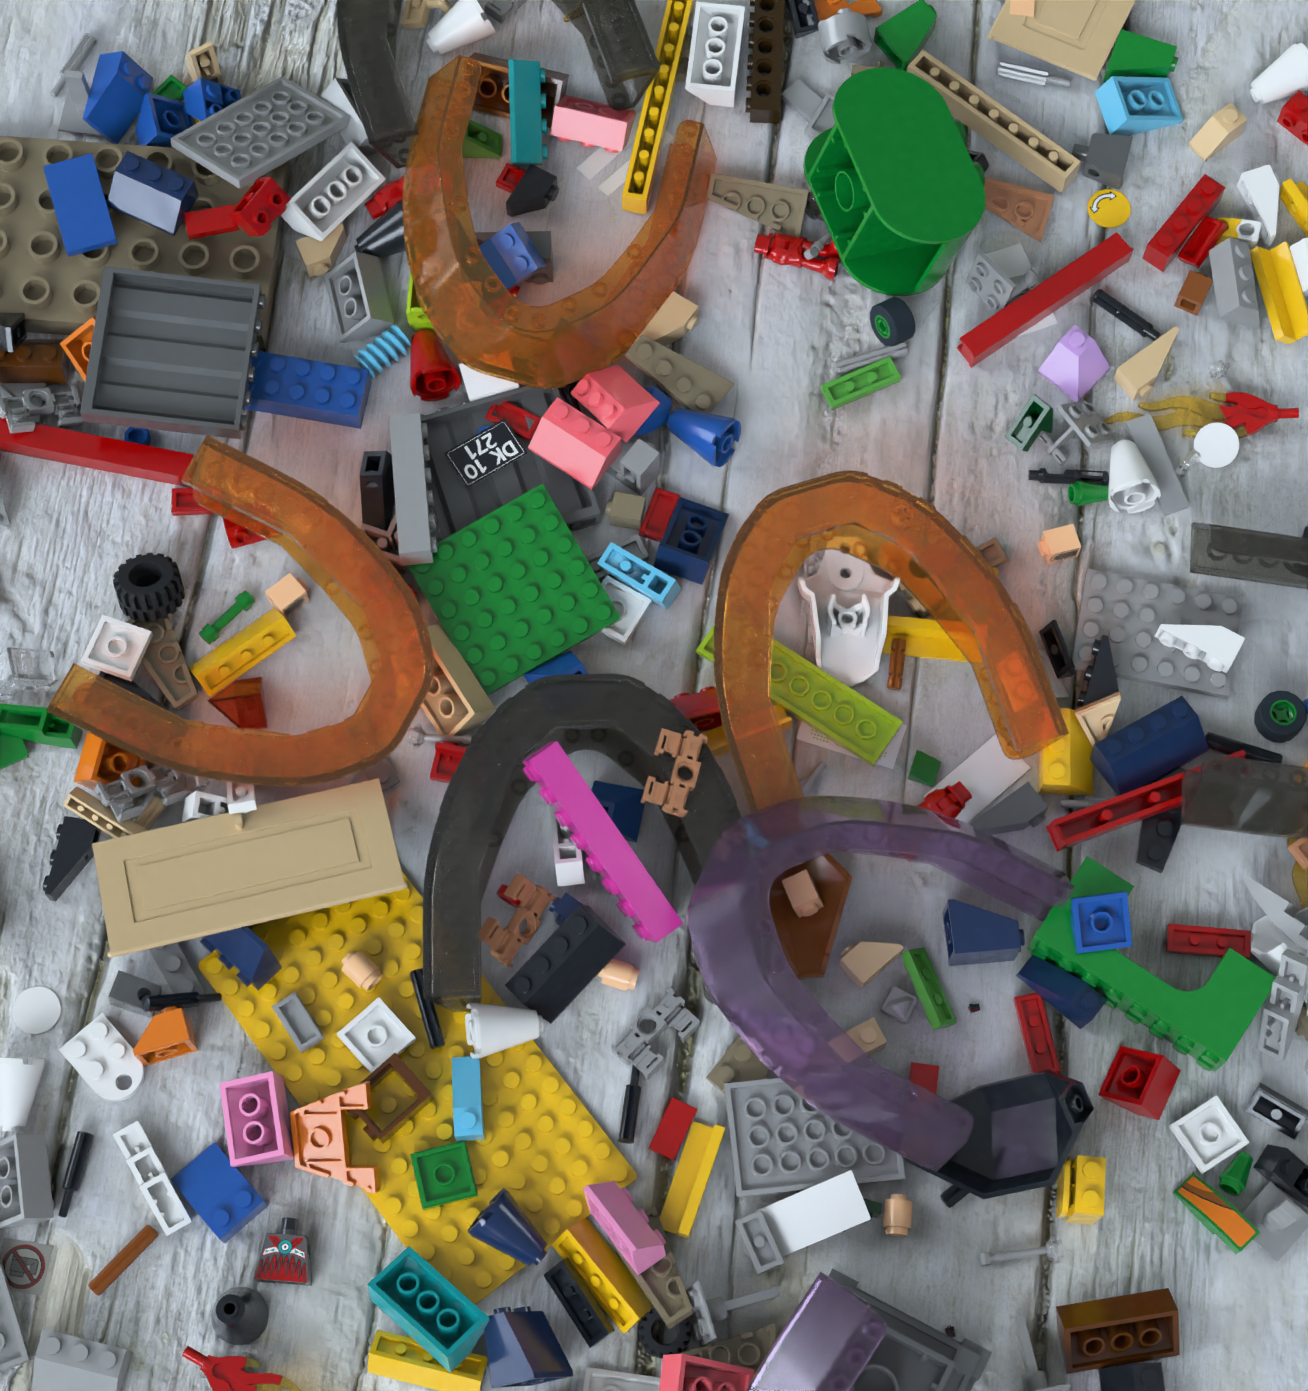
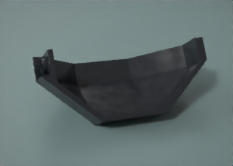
M1044 1070L980 1085L905 1123L894 1137L906 1162L975 1196L988 1199L1054 1185L1063 1172L1094 1107L1082 1082L1051 1070Z

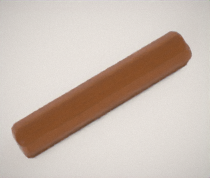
M146 1225L88 1284L89 1288L96 1295H101L158 1237L157 1231L150 1225Z

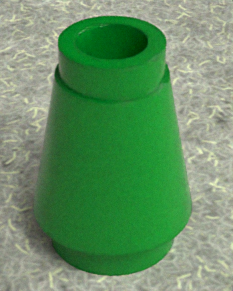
M1076 481L1075 484H1070L1068 487L1069 503L1075 504L1077 507L1108 499L1107 485Z
M1238 1152L1219 1176V1187L1224 1192L1233 1196H1239L1240 1192L1245 1191L1253 1158L1244 1152Z

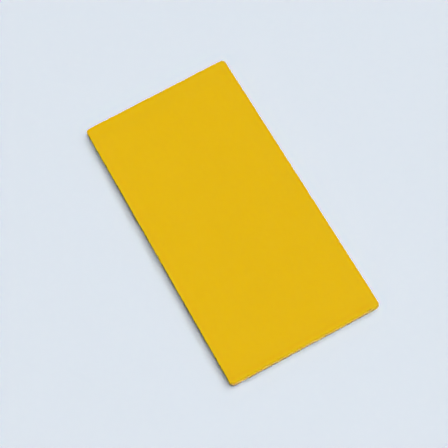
M403 872L404 882H407L409 885L407 889L248 926L250 930L269 946L282 966L259 991L251 984L246 987L236 977L238 972L233 967L228 970L218 960L220 955L216 951L198 963V968L216 993L222 995V1001L274 1071L284 1077L285 1086L300 1106L358 1085L371 1074L341 1041L337 1033L378 997L416 1038L398 1056L432 1093L434 1099L384 1144L378 1138L373 1141L363 1130L366 1124L359 1117L355 1121L345 1110L350 1165H378L380 1190L376 1193H371L362 1188L403 1245L406 1248L410 1246L475 1305L526 1266L472 1237L467 1231L480 1212L486 1209L490 1204L489 1202L500 1190L504 1188L509 1191L547 1243L544 1248L547 1250L567 1228L591 1215L583 1190L585 1186L615 1181L621 1189L623 1187L626 1188L636 1180V1172L540 1048L531 1040L480 1058L485 1140L466 1141L478 1197L423 1210L410 1154L457 1142L454 1135L452 1058L471 1056L470 1052H475L474 1046L467 1043L465 1014L471 1013V1009L466 1008V1005L468 1003H482L507 1006ZM361 950L380 968L379 972L383 976L369 991L359 988L341 970L344 965L342 960L351 951L356 953ZM416 969H424L441 1027L445 1046L438 1049H431L410 977V972ZM293 992L297 993L325 1038L302 1054L271 1007ZM392 1071L371 1090L372 1107L363 1110L383 1131L419 1098L397 1073Z

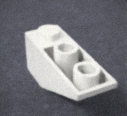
M1161 624L1154 636L1162 644L1168 647L1174 646L1182 650L1187 657L1199 659L1207 663L1211 669L1225 673L1229 670L1245 640L1244 637L1223 626Z

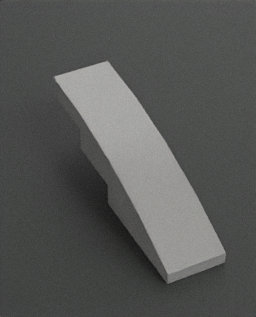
M1246 876L1244 878L1245 884L1271 921L1295 944L1308 953V927L1294 918L1299 910L1284 898Z
M1288 948L1281 955L1279 975L1273 981L1270 1002L1264 1008L1258 1050L1282 1062L1286 1058L1308 985V958Z

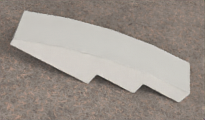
M139 1120L113 1133L117 1144L126 1158L127 1164L139 1183L143 1195L166 1236L191 1223L192 1220Z

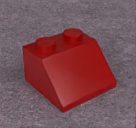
M714 686L705 687L699 693L690 695L687 692L680 693L674 696V699H670V710L675 729L682 736L686 730L698 733L730 722L731 707L722 687L716 689Z
M1120 1046L1098 1095L1136 1115L1159 1120L1181 1070L1164 1055Z

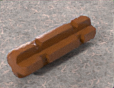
M893 638L891 645L893 652L890 654L888 673L890 676L888 677L887 688L900 690L903 680L901 676H903L905 654L903 652L906 650V640Z

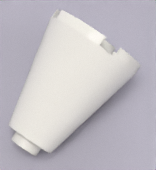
M458 0L427 33L430 38L426 42L434 53L439 51L440 54H444L490 37L496 31L477 0Z
M1294 43L1251 82L1249 93L1255 102L1259 101L1261 104H1266L1294 95L1298 91H1307V47L1303 43Z
M1120 440L1112 446L1110 452L1108 489L1110 507L1116 512H1120L1119 509H1125L1127 513H1137L1151 508L1156 504L1155 499L1157 497L1160 499V487L1137 445L1133 441Z
M468 1003L466 1005V1008L471 1009V1013L465 1014L467 1043L468 1045H473L475 1052H470L472 1059H479L537 1039L539 1032H543L544 1029L543 1018L541 1015H537L536 1010L482 1003Z
M0 1056V1125L3 1126L2 1131L18 1132L20 1131V1126H26L45 1065V1058L20 1056L3 1058Z

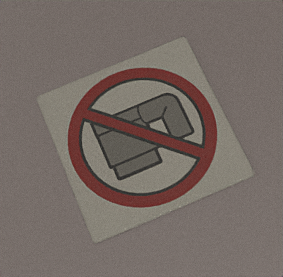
M9 1238L4 1239L0 1257L11 1291L42 1295L53 1246Z

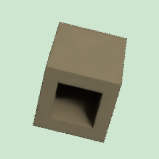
M615 491L613 500H608L606 515L610 516V525L640 530L646 508V497Z

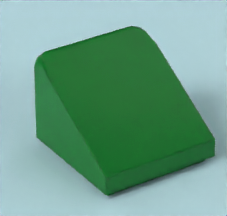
M917 750L908 780L933 787L941 762Z

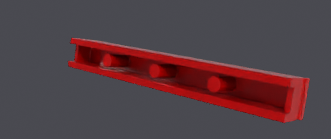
M1116 232L960 337L959 340L962 343L957 346L958 351L972 368L1018 337V335L1129 262L1134 251L1133 248H1130Z
M0 417L1 451L189 488L193 487L192 482L198 465L196 462H193L194 454L41 424H35L34 431L10 434L6 418L2 419Z
M1244 750L1054 819L1046 826V829L1058 852L1246 782L1255 775L1253 769L1250 770L1244 757L1246 753Z

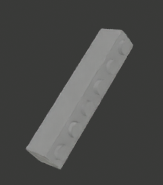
M420 413L389 416L398 548L401 565L434 563L433 553L438 552L436 536L431 537V529H436L434 513L429 512V506H434L433 492L428 490L427 486L428 483H432L431 468H426V461L430 460L429 445H424V438H428L427 422L422 423Z

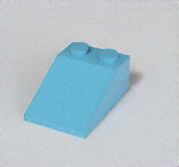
M1112 76L1095 92L1108 132L1111 135L1129 136L1179 124L1184 121L1169 78Z

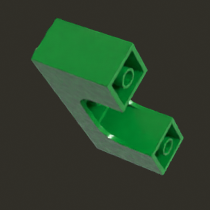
M1087 856L1034 935L1027 949L1031 951V955H1035L1086 982L1107 1000L1105 1005L1113 1009L1117 1007L1125 1012V1017L1135 1024H1143L1149 1028V1033L1161 1040L1164 1038L1172 1043V1047L1177 1052L1183 1055L1189 1054L1197 1059L1196 1063L1203 1069L1208 1071L1212 1069L1216 1072L1232 1054L1272 990V984L1276 977L1229 948L1200 989L1181 991L1171 987L1134 963L1117 949L1077 954L1071 927V898L1127 891V895H1129L1134 888L1133 885Z

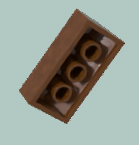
M476 52L467 58L460 107L510 118L508 60ZM545 69L546 83H541V93H546V108L542 109V119H547V127L551 128L555 105L566 95L569 74Z
M25 339L14 352H6L0 349V382L67 384L70 359L60 345L64 339Z
M1169 1288L1056 1306L1057 1331L1067 1374L1180 1355L1178 1308Z

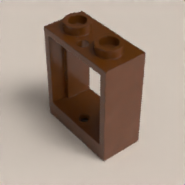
M396 1053L390 1056L361 1083L370 1081V1089L372 1090L392 1071H395L419 1099L383 1131L363 1109L346 1110L355 1121L359 1117L366 1124L363 1130L373 1141L378 1138L383 1144L434 1099L432 1093Z

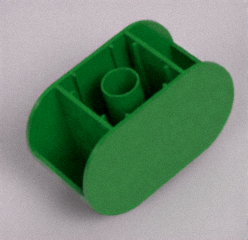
M879 67L863 70L849 77L839 87L832 105L835 124L832 128L819 134L810 143L804 156V173L841 261L848 273L864 287L890 296L917 295L928 291L939 283L981 219L986 199L984 190L985 174L982 166L978 162H973L965 146L966 133L963 124L959 120L953 119L945 100L934 87L920 77L900 69Z

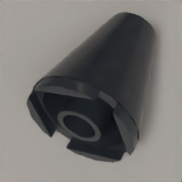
M402 199L356 239L357 245L354 248L356 252L383 258L418 248L425 239L423 233L420 234L419 224L408 205Z
M231 1288L221 1294L213 1306L211 1313L213 1329L219 1338L229 1344H250L258 1339L267 1327L268 1305L264 1298L251 1288Z

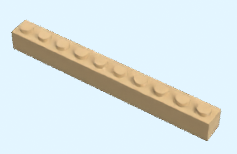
M78 786L69 793L63 805L114 838L148 831L130 819L118 822L110 806L104 807L99 799Z

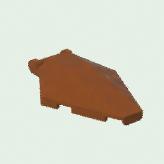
M816 824L808 825V828L775 832H771V829L762 830L764 852L747 881L743 892L795 979L822 978L826 971L852 876L820 845ZM809 839L810 844L773 848L774 842ZM807 869L824 907L818 909V912L811 916L799 918L791 905L781 880Z

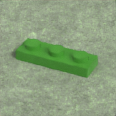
M889 356L821 385L820 390L832 411L900 382L901 376Z
M925 947L910 949L902 953L901 957L904 961L905 969L910 975L916 995L923 1005L927 1020L933 1030L948 1028L956 1024V1018Z

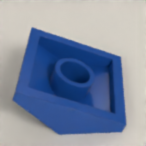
M1127 891L1071 898V927L1077 954L1132 946Z

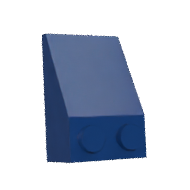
M124 51L100 54L83 120L110 143L118 144L140 112L144 95L147 92L150 93L153 77Z
M520 222L509 224L458 263L469 282L481 283L482 303L485 307L547 266Z
M215 1142L171 1179L200 1217L224 1244L268 1207V1204L236 1167L230 1166V1159Z

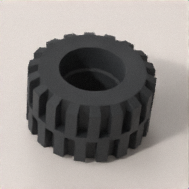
M153 553L139 554L133 559H127L125 564H121L118 567L119 571H115L113 585L123 613L126 616H130V619H139L140 622H146L147 620L154 622L159 618H167L168 614H173L177 611L176 607H181L182 600L185 598V590L178 565L169 556L164 557L160 553L153 555Z

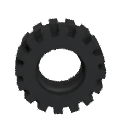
M652 1308L650 1312L644 1315L640 1324L639 1335L643 1347L652 1356L663 1359V1355L682 1353L691 1337V1327L688 1318L675 1325L678 1332L673 1342L661 1344L654 1338L653 1328L657 1322L663 1319L656 1309Z

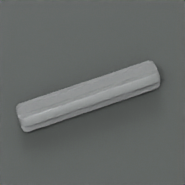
M902 342L893 347L885 346L835 362V370L841 376L889 356L892 360L908 355L907 344Z

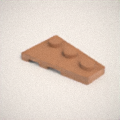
M985 177V209L1041 243L1055 195Z

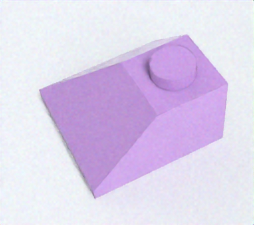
M1074 325L1057 343L1038 373L1073 401L1077 402L1110 370V365L1095 340Z

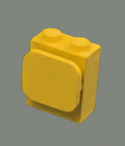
M1077 1155L1074 1159L1069 1158L1063 1172L1057 1179V1218L1065 1217V1222L1094 1225L1104 1216L1106 1158Z

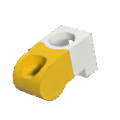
M1237 218L1216 219L1224 222L1227 226V229L1216 245L1231 237L1249 242L1250 250L1257 246L1261 222Z

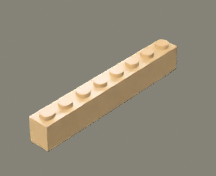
M922 50L908 65L907 72L925 80L939 92L953 117L1060 193L1077 177L1081 163L1080 160L926 51Z

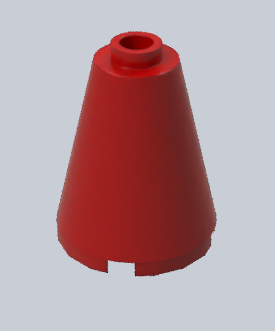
M419 330L411 337L410 389L415 397L416 395L420 396L422 401L430 402L446 399L450 396V391L454 388L455 391L459 389L461 384L460 373L435 333L430 330Z

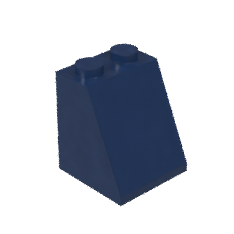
M954 899L947 901L942 915L949 966L1005 962L1016 959L1018 953L1021 952V946L1025 945L1024 931L1019 929L1017 920Z
M530 1306L515 1308L513 1309L514 1312H511V1307L494 1309V1314L488 1316L490 1320L484 1329L491 1388L533 1386L573 1376V1370L543 1311H531Z

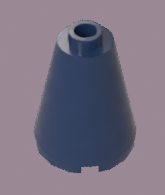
M503 1188L492 1198L486 1209L480 1212L467 1231L472 1237L527 1266H530L532 1263L538 1265L547 1254V1251L544 1249L547 1243L509 1191Z

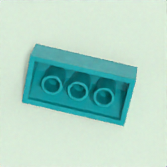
M508 59L511 163L514 166L543 165V159H548L547 144H542V134H547V119H542V109L546 108V93H541V83H546L545 68H540V61Z
M410 1246L367 1284L371 1301L449 1372L454 1370L472 1352L490 1320L483 1311Z

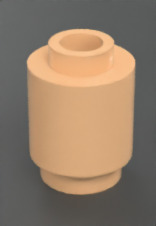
M361 950L356 953L354 951L349 952L342 960L344 965L341 970L359 988H364L366 991L371 990L383 976L379 972L380 968Z
M613 958L597 977L602 978L601 984L624 991L627 989L634 990L640 969L634 968V964Z
M891 1194L890 1199H885L883 1215L885 1235L908 1237V1230H911L913 1202L907 1200V1195Z

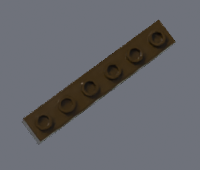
M750 0V6H755V11L750 12L749 27H754V34L749 33L748 48L753 49V55H748L747 70H752V76H747L746 91H751V98L746 97L745 113H750V123L779 124L785 0Z

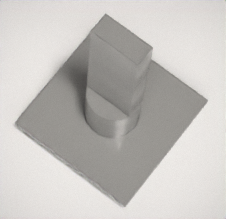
M65 70L64 79L68 92L58 131L103 137L83 120L90 93L84 72Z
M1271 1181L1241 1213L1260 1232L1253 1241L1276 1262L1281 1259L1308 1228V1214Z
M700 1281L695 1282L686 1290L693 1309V1314L691 1315L694 1323L691 1325L693 1337L696 1341H699L700 1347L707 1345L717 1338L712 1323L727 1319V1312L775 1299L780 1295L778 1288H770L724 1302L720 1296L705 1300Z
M1016 1316L1014 1325L1027 1373L1022 1376L1025 1391H1069L1070 1384L1048 1387L1045 1372L1038 1371L1025 1316Z

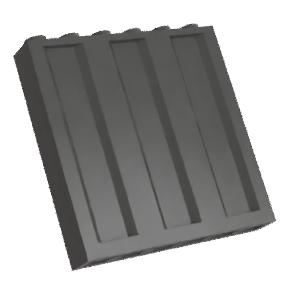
M104 266L80 410L84 422L241 439L242 431H247L248 415H245L246 406L250 407L252 391H248L249 382H254L255 367L252 366L253 358L258 357L259 342H255L256 334H261L262 318H259L260 310L265 309L266 294H262L260 284Z
M555 378L539 379L531 385L519 386L517 389L473 402L467 400L456 407H443L432 414H420L422 423L427 422L428 438H424V445H429L430 460L426 461V468H431L432 483H428L427 486L428 490L433 492L434 506L432 507L443 539L542 483L571 532L601 523V512L593 489L591 490L529 450L528 447L531 441L517 436L528 454L469 488H466L444 454L475 436L477 431L483 426L496 424L485 419V415L492 405L498 404L500 406L502 402H510L542 418L556 398L561 399ZM495 410L494 413H493V415L496 416V417H498V415H497V413H496V410ZM525 417L528 429L530 430L534 420Z

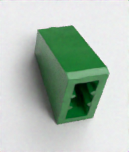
M918 0L876 27L874 42L897 69L907 72L908 65L918 56L934 31L937 13L932 5H928L924 0Z
M1121 29L1108 63L1103 83L1112 76L1167 78L1169 71L1174 72L1179 59L1174 56L1177 46Z

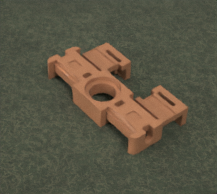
M662 728L654 755L658 756L659 753L669 752L672 754V757L675 758L677 756L669 784L668 781H665L664 784L656 782L655 777L648 776L640 802L645 803V801L661 806L663 803L662 810L664 812L685 817L688 812L684 810L689 791L692 792L695 788L701 762H698L702 743L706 744L708 741L707 736L703 734L694 736V732L686 730L682 736L680 733ZM664 736H665V737H666V741H665V744H664V748H662V744H663ZM681 767L689 768L692 771V778L690 780L681 779L678 776V769ZM651 782H653V787H652V790H651V794L649 795V790H650V787H651Z
M516 874L504 892L505 896L515 901L518 899L521 902L516 913L504 929L499 927L501 923L498 920L488 916L475 938L483 941L492 949L490 954L497 961L508 967H513L514 965L511 961L522 944L528 945L542 923L539 919L550 901H554L556 897L548 893L549 890L537 884L534 885L525 876ZM526 919L527 927L523 932H520V924Z

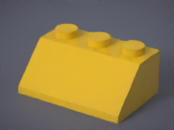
M1043 707L1040 713L1039 794L1093 796V763L1090 760L1093 747L1073 709Z

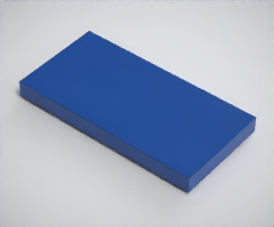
M93 154L43 166L68 257L117 244V238Z

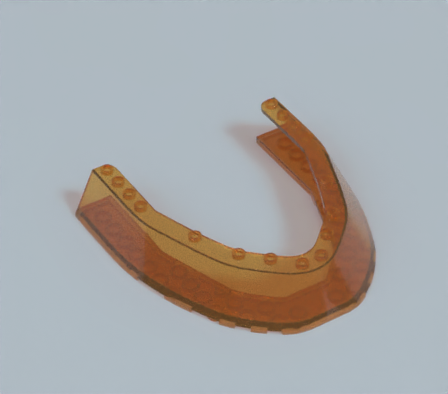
M458 55L428 78L405 167L403 233L408 265H410L417 300L423 313H426L433 325V330L444 344L446 343L456 354L455 357L467 367L485 375L534 388L556 389L565 387L566 384L581 380L587 374L600 371L624 357L670 294L677 290L687 271L698 242L708 202L707 193L711 173L715 171L717 157L705 124L693 120L682 121L676 130L674 143H670L654 212L619 259L593 285L545 306L526 305L518 301L506 289L482 255L476 240L467 197L462 147L477 95L481 66L472 58Z
M206 435L181 478L182 483L194 489L193 498L201 507L280 545L323 589L348 619L359 638L371 684L357 710L351 717L341 723L332 726L328 725L299 735L207 724L201 721L183 719L73 663L46 711L149 762L189 775L225 782L266 786H306L340 779L379 763L388 757L402 742L430 690L434 677V656L430 635L412 589L375 542L324 497L279 470Z
M849 470L830 473L780 488L767 495L756 505L735 536L725 559L718 587L714 622L715 686L723 729L756 831L772 834L791 831L799 824L800 818L810 814L770 699V679L774 625L779 605L804 561L821 550H837L847 553L882 569L894 578L900 577V582L931 614L970 662L1000 747L1007 758L1020 760L1030 757L1069 734L1031 631L1017 604L1013 602L1000 580L992 571L990 564L969 539L962 535L936 510L935 506L922 497L918 498L902 489L903 486L885 479L884 481L865 472Z

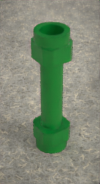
M243 591L234 598L236 602L212 625L207 623L202 628L199 635L207 644L210 645L212 642H215L220 637L218 633L242 610L247 612L256 602L247 591Z

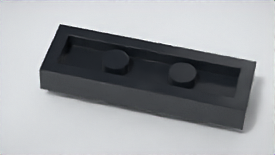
M569 1258L561 1260L544 1274L545 1279L589 1348L597 1345L615 1331Z

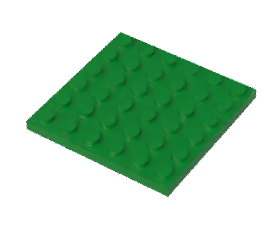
M543 483L438 542V552L433 553L434 563L407 565L450 641L460 652L487 696L621 620L619 613Z

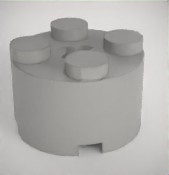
M843 8L836 15L818 23L821 45L827 62L841 64L840 60L848 59L849 63H852L870 53L872 42L864 15L852 12L850 8Z

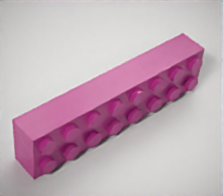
M557 741L548 742L522 761L525 765L523 768L524 773L531 782L535 781L541 788L538 791L541 798L547 805L550 803L557 811L554 813V816L561 826H566L570 829L572 835L569 837L577 849H582L586 852L588 857L585 860L594 872L597 871L602 875L604 879L601 883L610 895L613 893L618 898L619 902L616 905L625 917L629 916L635 924L632 928L641 940L644 938L646 941L657 943L682 925L683 922L559 743Z

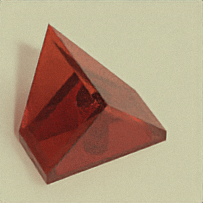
M262 677L235 680L207 700L238 727L241 732L268 728Z

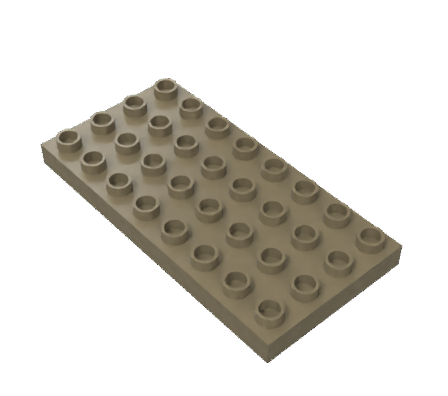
M0 136V313H24L26 332L71 335L89 319L96 316L104 266L260 284L262 294H266L265 309L260 310L259 318H262L261 334H256L255 341L259 342V349H266L284 219L281 216L274 219L271 223V229L263 236H248L239 226V231L189 240L185 219L175 236L108 207L118 243L68 257L43 166L92 153L107 203L114 172L126 152L129 151L194 180L199 197L189 212L232 204L236 206L256 180L239 189L175 148ZM289 161L261 176L271 177L288 195L291 175Z

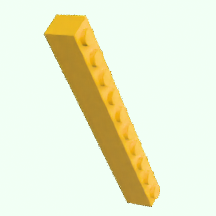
M667 0L622 192L623 211L647 215L695 0Z

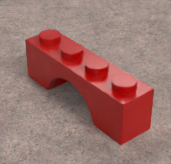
M1204 174L1149 241L1142 259L1163 272L1176 257L1194 228L1205 215L1209 216L1220 203L1226 187Z

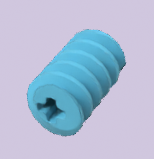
M396 325L389 327L390 332H382V338H374V344H366V350H358V357L355 355V359L361 369L369 370L370 377L373 380L376 378L374 374L375 369L382 374L384 372L382 368L383 363L390 368L392 364L389 358L392 357L398 362L400 358L397 352L400 351L407 355L405 346L411 347L408 338Z

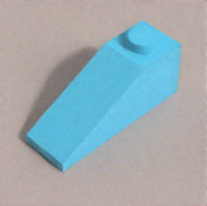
M612 542L597 562L598 566L635 591L650 598L652 602L667 611L681 591L680 585L674 578Z
M471 1056L452 1058L455 1139L457 1142L463 1140H485L480 1058L472 1059Z

